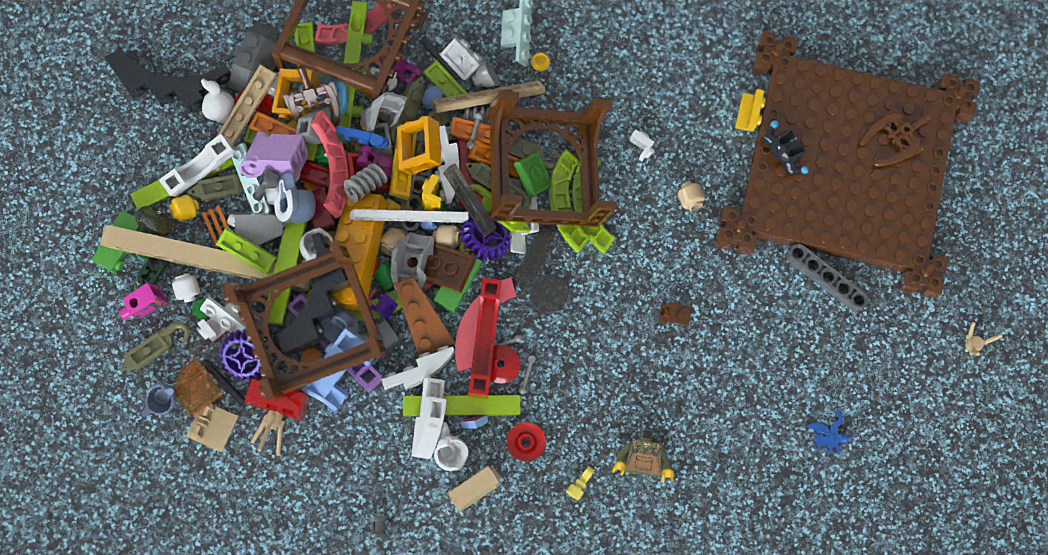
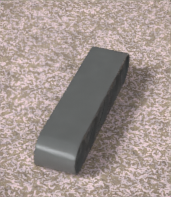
M425 141L416 144L414 157L425 154L423 152ZM432 168L412 174L410 196L407 200L402 199L400 211L423 210L422 187L425 180L430 179ZM415 181L419 183V190L414 188ZM411 199L415 202L414 209L409 204ZM397 221L398 228L405 232L415 230L419 225V222L411 221L410 227H407L405 221Z
M795 244L790 248L787 253L789 263L850 310L857 312L868 304V296L865 292L805 246ZM793 251H798L801 254V258L794 257ZM808 263H814L816 270L810 269ZM823 274H828L831 277V281H825ZM839 286H844L846 293H841ZM854 298H859L862 305H857L854 302Z

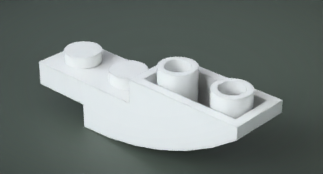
M440 126L441 162H444V165L437 167L438 171H435V175L439 177L442 190H439L440 198H442V201H445V204H450L458 183L459 155L457 143L449 144L445 126Z
M444 346L437 349L438 352L423 353L419 355V359H416L418 367L409 366L404 368L402 373L396 374L392 372L386 374L385 378L381 379L384 389L404 384L405 390H409L422 384L424 378L433 377L449 362L454 355V348Z
M424 378L420 417H416L413 457L431 459L440 436L447 399H443L445 380Z

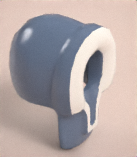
M285 173L280 177L279 194L275 197L274 201L277 218L285 223H305L311 220L316 211V201L313 193L308 190H297L293 173Z

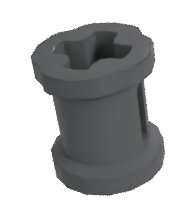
M387 516L369 518L372 529L370 538L388 537V534L385 532Z

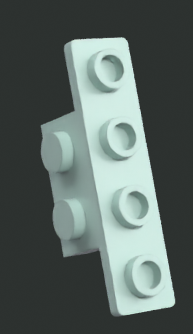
M520 0L519 8L503 10L501 46L504 48L516 46V61L522 66H528V59L530 58L529 42L531 41L530 25L532 24L531 10L533 0Z
M241 143L235 147L237 153L231 157L253 213H271L265 192L261 201H256L253 198V194L259 186L261 175L250 178L244 176L239 171V166L248 151L246 144Z

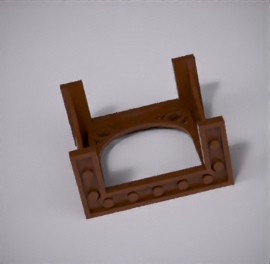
M296 0L272 52L277 71L288 69L291 62L299 66L304 65L307 69L341 81L359 90L372 101H375L384 93L389 92L388 81L393 79L396 72L394 67L402 59L404 45L407 46L411 37L409 35L410 30L418 31L419 26H423L426 19L424 15L425 2L423 0H375L383 8L388 18L389 33L382 49L372 58L363 62L349 64L332 60L290 43L309 0ZM387 3L391 4L392 7L390 9L387 8ZM397 10L405 12L404 16L399 19H394L391 16ZM395 24H400L398 25V30L393 28ZM382 56L386 57V59H383L384 65L379 61ZM375 63L379 66V74L374 75L370 72V64ZM364 67L366 74H363V71H358L359 68Z
M510 89L499 91L486 111V120H490L492 209L488 212V220L599 227L617 209L616 202L599 201L598 138L602 119L612 108V100L605 99L604 97L593 98L585 110L579 113L574 110L558 111L554 108L542 110L538 107L521 108V106L516 105L519 100V92H513ZM508 121L516 122L519 126V131L512 130L508 125ZM523 123H529V126H524ZM558 125H560V126H565V127H564V129H561V128L558 127ZM570 126L578 128L576 135H569L568 128ZM547 129L562 135L573 145L581 166L582 213L518 209L522 204V195H509L508 167L509 151L517 137L530 130ZM507 135H512V138L507 139ZM581 137L579 140L581 144H578L576 140Z
M338 240L330 243L331 252L245 285L231 282L223 285L225 289L222 291L224 299L231 305L239 306L240 311L238 314L242 323L245 322L247 330H245L246 336L254 345L252 349L256 360L259 359L261 363L259 369L262 377L265 379L259 381L261 384L259 391L263 398L266 397V400L282 398L285 396V393L371 359L389 356L345 244ZM343 266L370 337L363 344L316 362L306 363L288 358L278 350L269 333L268 320L272 305L279 295L288 288ZM269 294L271 295L270 301H267L266 299L261 297L263 295H265V297H267V295ZM256 301L262 302L266 307L265 311L262 313L256 312L252 307L253 303ZM255 316L262 317L263 324L259 325L258 322L260 321ZM265 336L268 337V341H267V342H264V339H263V338H264ZM272 353H276V355H277V359L274 361V363H272V362H273V356H271ZM284 360L287 362L288 367L286 372L280 375L277 373V365ZM296 365L299 368V370H293L294 373L290 374L292 372V366Z

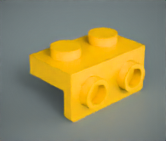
M757 89L754 95L742 94L735 128L753 132L756 126H760L762 115L759 113L760 109L764 108L766 98L763 97L764 90Z
M432 174L430 179L425 180L422 187V207L426 211H441L442 198L436 196L439 189V177Z

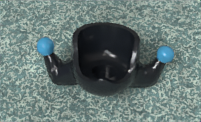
M776 120L772 121L771 126L763 134L762 141L771 148L774 158L781 162L787 174L808 173L809 168L804 165L801 168L795 166L796 160L806 153L800 141L790 129L779 136L773 135V131L779 126V123Z

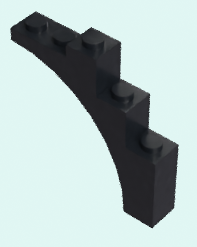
M121 48L105 57V60L133 99L141 97L149 89L161 106L171 103L174 97L177 96L189 113L192 111L196 112L202 108V96L209 92L203 87L202 79L224 85L230 80L231 75L230 70L225 64L212 72L199 76L184 78L168 77L141 67L130 59Z
M319 232L312 235L316 257L331 252V242L327 236ZM343 266L315 277L311 295L303 310L288 327L271 338L278 350L285 356L289 357L325 340L323 336L324 329L319 321L339 312L337 309L338 301L332 294L351 286Z

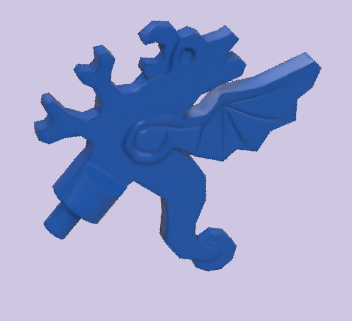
M839 410L835 413L839 420L830 426V430L823 423L815 422L814 424L807 425L808 428L825 435L824 437L817 434L814 435L816 438L813 441L816 442L819 450H822V445L824 447L828 445L830 448L827 450V453H832V448L836 447L838 454L839 451H843L838 444L852 440V436H847V434L838 435V427L843 423V414Z

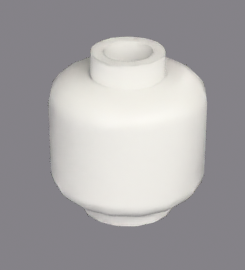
M190 273L175 277V281L172 282L176 299H184L185 303L196 300L195 296L200 293L197 278L193 275L190 276Z

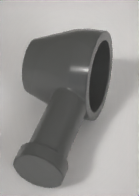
M264 169L253 198L256 201H261L266 189L277 188L279 176L268 169Z

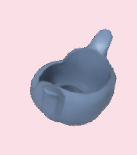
M163 382L152 385L147 391L146 407L141 415L143 417L148 416L150 413L164 415L172 410L177 402L175 388Z

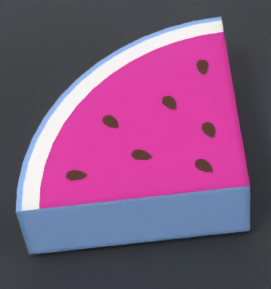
M484 415L460 421L461 428H478L488 422V417Z

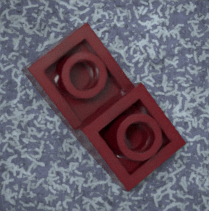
M321 187L311 191L316 201V211L312 218L315 229H326L334 226V216L323 205L328 195L327 189Z

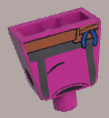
M146 283L123 298L126 306L119 309L118 312L123 320L130 316L143 318L166 306L168 302L160 287Z

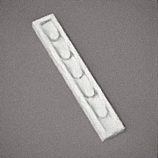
M354 209L350 212V219L463 223L468 219V212Z

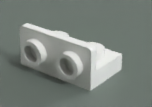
M454 38L440 53V56L464 81H467L482 64L483 59L478 53H473L469 49L470 45L467 41Z

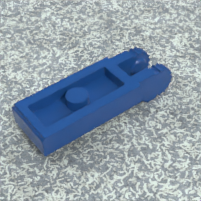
M343 126L336 127L335 133L339 134L342 140L352 142V139H355L360 144L369 146V143H371V145L379 149L389 147V140L381 135Z

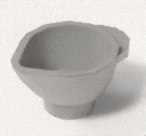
M483 60L482 64L477 68L476 74L472 76L475 85L479 89L499 85L494 69L487 60Z

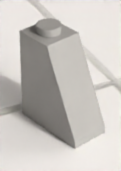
M235 213V232L256 245L283 235L286 223L281 222L275 213Z

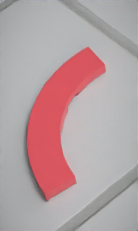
M378 3L367 13L365 33L367 34L374 33L388 21L385 11ZM387 3V8L390 9L392 6ZM318 24L314 43L323 45L346 44L349 24Z
M322 110L316 114L310 125L319 136L329 162L330 185L323 205L335 218L341 216L347 200L344 181L349 179L348 163L343 144L339 142L334 132L336 129Z
M511 278L502 280L499 305L516 297ZM480 295L466 310L457 331L455 359L458 372L472 368Z

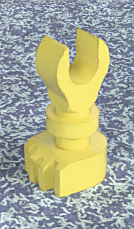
M588 466L580 479L575 481V485L571 484L566 493L577 501L580 500L584 494L582 489H585L586 482L595 470Z

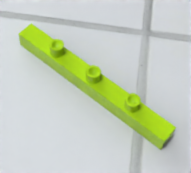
M352 1L344 63L361 62L363 45H372L373 34L365 33L368 13L367 2ZM359 68L358 71H363V74H366L365 70ZM346 84L349 102L344 115L340 118L339 126L352 128L353 117L361 118L363 106H355L357 89ZM336 133L343 147H349V141L342 140L341 136Z

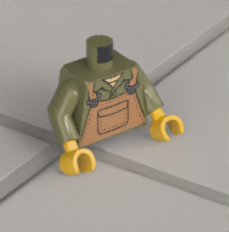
M641 430L640 440H632L631 443L625 444L617 454L616 462L612 469L613 473L615 469H619L621 476L624 472L660 477L662 472V482H664L665 477H669L671 482H673L674 476L665 450L660 447L659 443L652 442L653 432L648 430Z

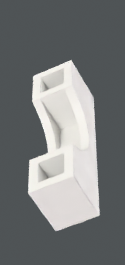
M220 134L205 145L204 150L197 157L183 166L174 168L159 179V181L170 196L178 197L237 153L228 138Z

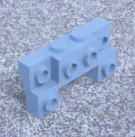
M348 326L334 344L332 342L325 350L327 354L323 359L367 342V337L363 338ZM374 359L366 361L364 364L368 366ZM346 370L303 386L302 390L335 411L349 394L337 385V382Z

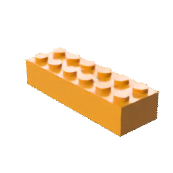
M364 194V198H358L357 203L351 201L347 196L334 240H338L346 245L367 299L385 221L351 220L350 212L354 209L388 210L389 203L381 195ZM351 286L332 294L338 301L337 308L360 311Z

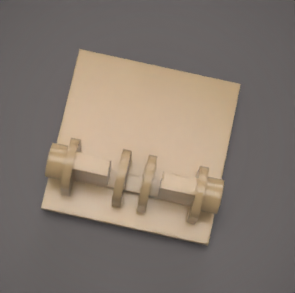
M202 401L186 437L222 452L239 416L218 408L209 402Z

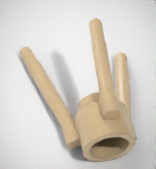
M972 322L969 333L966 335L968 339L966 341V348L970 355L979 356L980 352L978 351L984 345L1002 338V334L983 340L980 336H973L975 322Z
M268 410L267 416L264 415L262 423L251 440V443H254L264 426L266 427L257 449L259 452L262 450L270 429L276 430L278 427L276 455L280 456L282 431L285 421H282V414Z

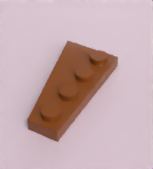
M413 276L394 282L418 356L455 344Z

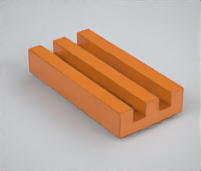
M217 206L215 209L203 212L202 215L216 248H219L216 245L218 240L208 216L212 217L219 236L223 232L215 213L219 214L224 228L229 227L220 206Z

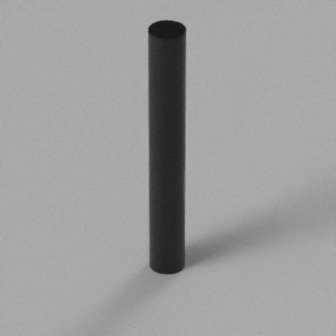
M425 37L421 38L419 43L456 81H459L461 77L440 56V53Z
M205 359L201 363L204 368L242 406L245 403V398L208 359Z

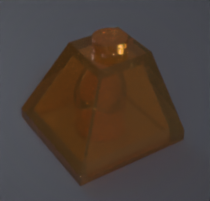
M197 358L180 369L174 388L177 399L190 417H193L223 394Z

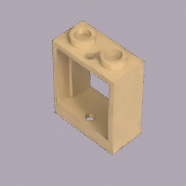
M487 466L448 493L449 498L460 513L497 488L500 476L494 468L490 469Z

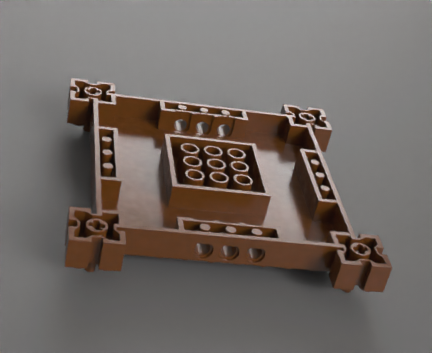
M762 31L758 39L757 54L751 73L764 76L770 71L765 94L766 101L761 113L762 120L758 127L741 212L739 214L738 208L723 207L718 224L723 227H720L717 231L714 247L729 250L731 246H737L736 252L751 255L755 250L757 238L788 246L801 244L813 252L903 272L899 291L914 294L917 290H922L921 296L936 299L942 295L944 279H939V277L946 273L948 258L934 254L929 258L954 120L968 123L974 117L977 102L973 100L978 96L980 81L966 78L963 82H958L959 76L944 73L937 82V88L933 89L796 57L794 55L798 39L784 36L781 41L776 39L777 34ZM894 108H897V113L904 117L902 119L904 123L909 122L911 124L927 113L931 116L932 120L914 131V137L920 139V145L925 146V149L901 162L887 166H874L876 160L900 152V147L896 143L892 144L893 139L888 138L889 132L884 128L878 131L866 145L860 146L859 144L865 132L882 118L884 114ZM776 120L779 123V126L774 129L773 135L779 136L790 129L800 141L806 153L796 160L795 166L800 168L804 165L809 168L808 173L787 174L781 162L774 158L771 148L762 141V136L771 126L772 121ZM891 123L892 130L896 131L897 127L894 123ZM902 140L903 145L909 146L906 140Z

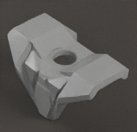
M386 92L373 101L372 105L361 111V119L365 131L370 133L374 131L377 117L386 121L389 127L394 126L405 108L407 97Z
M410 232L392 250L390 274L395 290L394 282L413 276L422 290L427 279L424 273L426 261L429 255H433L434 238L432 236H423ZM413 257L417 258V266L410 268L408 260Z

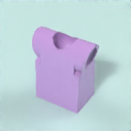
M258 132L239 166V171L244 176L250 178L262 175L264 169L274 172L279 176V179L285 173H293L294 181H296L309 156L303 135L271 134L269 136L264 132Z

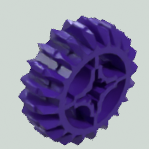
M475 212L462 225L460 235L463 236L461 242L465 243L464 249L469 248V254H476V258L482 257V261L487 258L489 261H492L494 258L499 259L501 255H505L510 247V240L512 238L509 235L510 230L498 221H489L488 214L483 221L480 217L481 214Z
M247 328L243 331L237 329L235 332L232 331L228 336H225L219 345L221 350L218 352V355L221 356L219 362L224 363L222 369H228V375L235 374V379L240 376L242 381L247 378L252 380L254 377L258 378L261 376L259 369L261 363L259 359L256 360L252 351L254 348L253 342L248 340L245 333ZM240 343L239 348L232 349L233 344ZM258 361L257 365L249 367L250 362Z

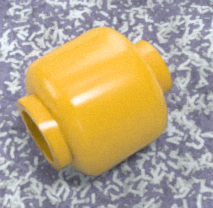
M186 194L174 198L169 205V210L173 219L183 222L196 217L199 204L196 198L193 199L190 195Z

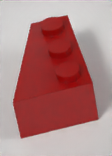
M263 379L251 380L244 400L246 404L267 411H275L283 416L303 421L310 401L306 392L295 389L285 393V396L282 398L266 400V397L263 398L259 391V386H261L259 381Z

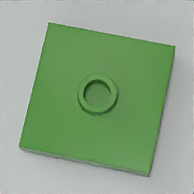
M535 151L514 163L529 198L535 197L550 187V176L539 151Z

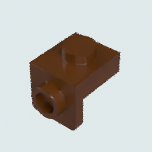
M674 302L661 304L659 322L673 323L683 327L689 326L691 307Z

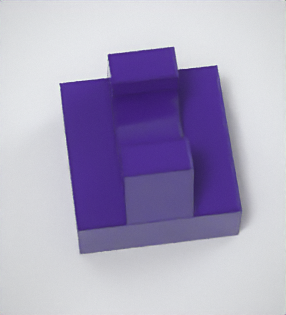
M378 295L377 299L379 301L377 305H372L370 308L388 321L398 304L388 295Z

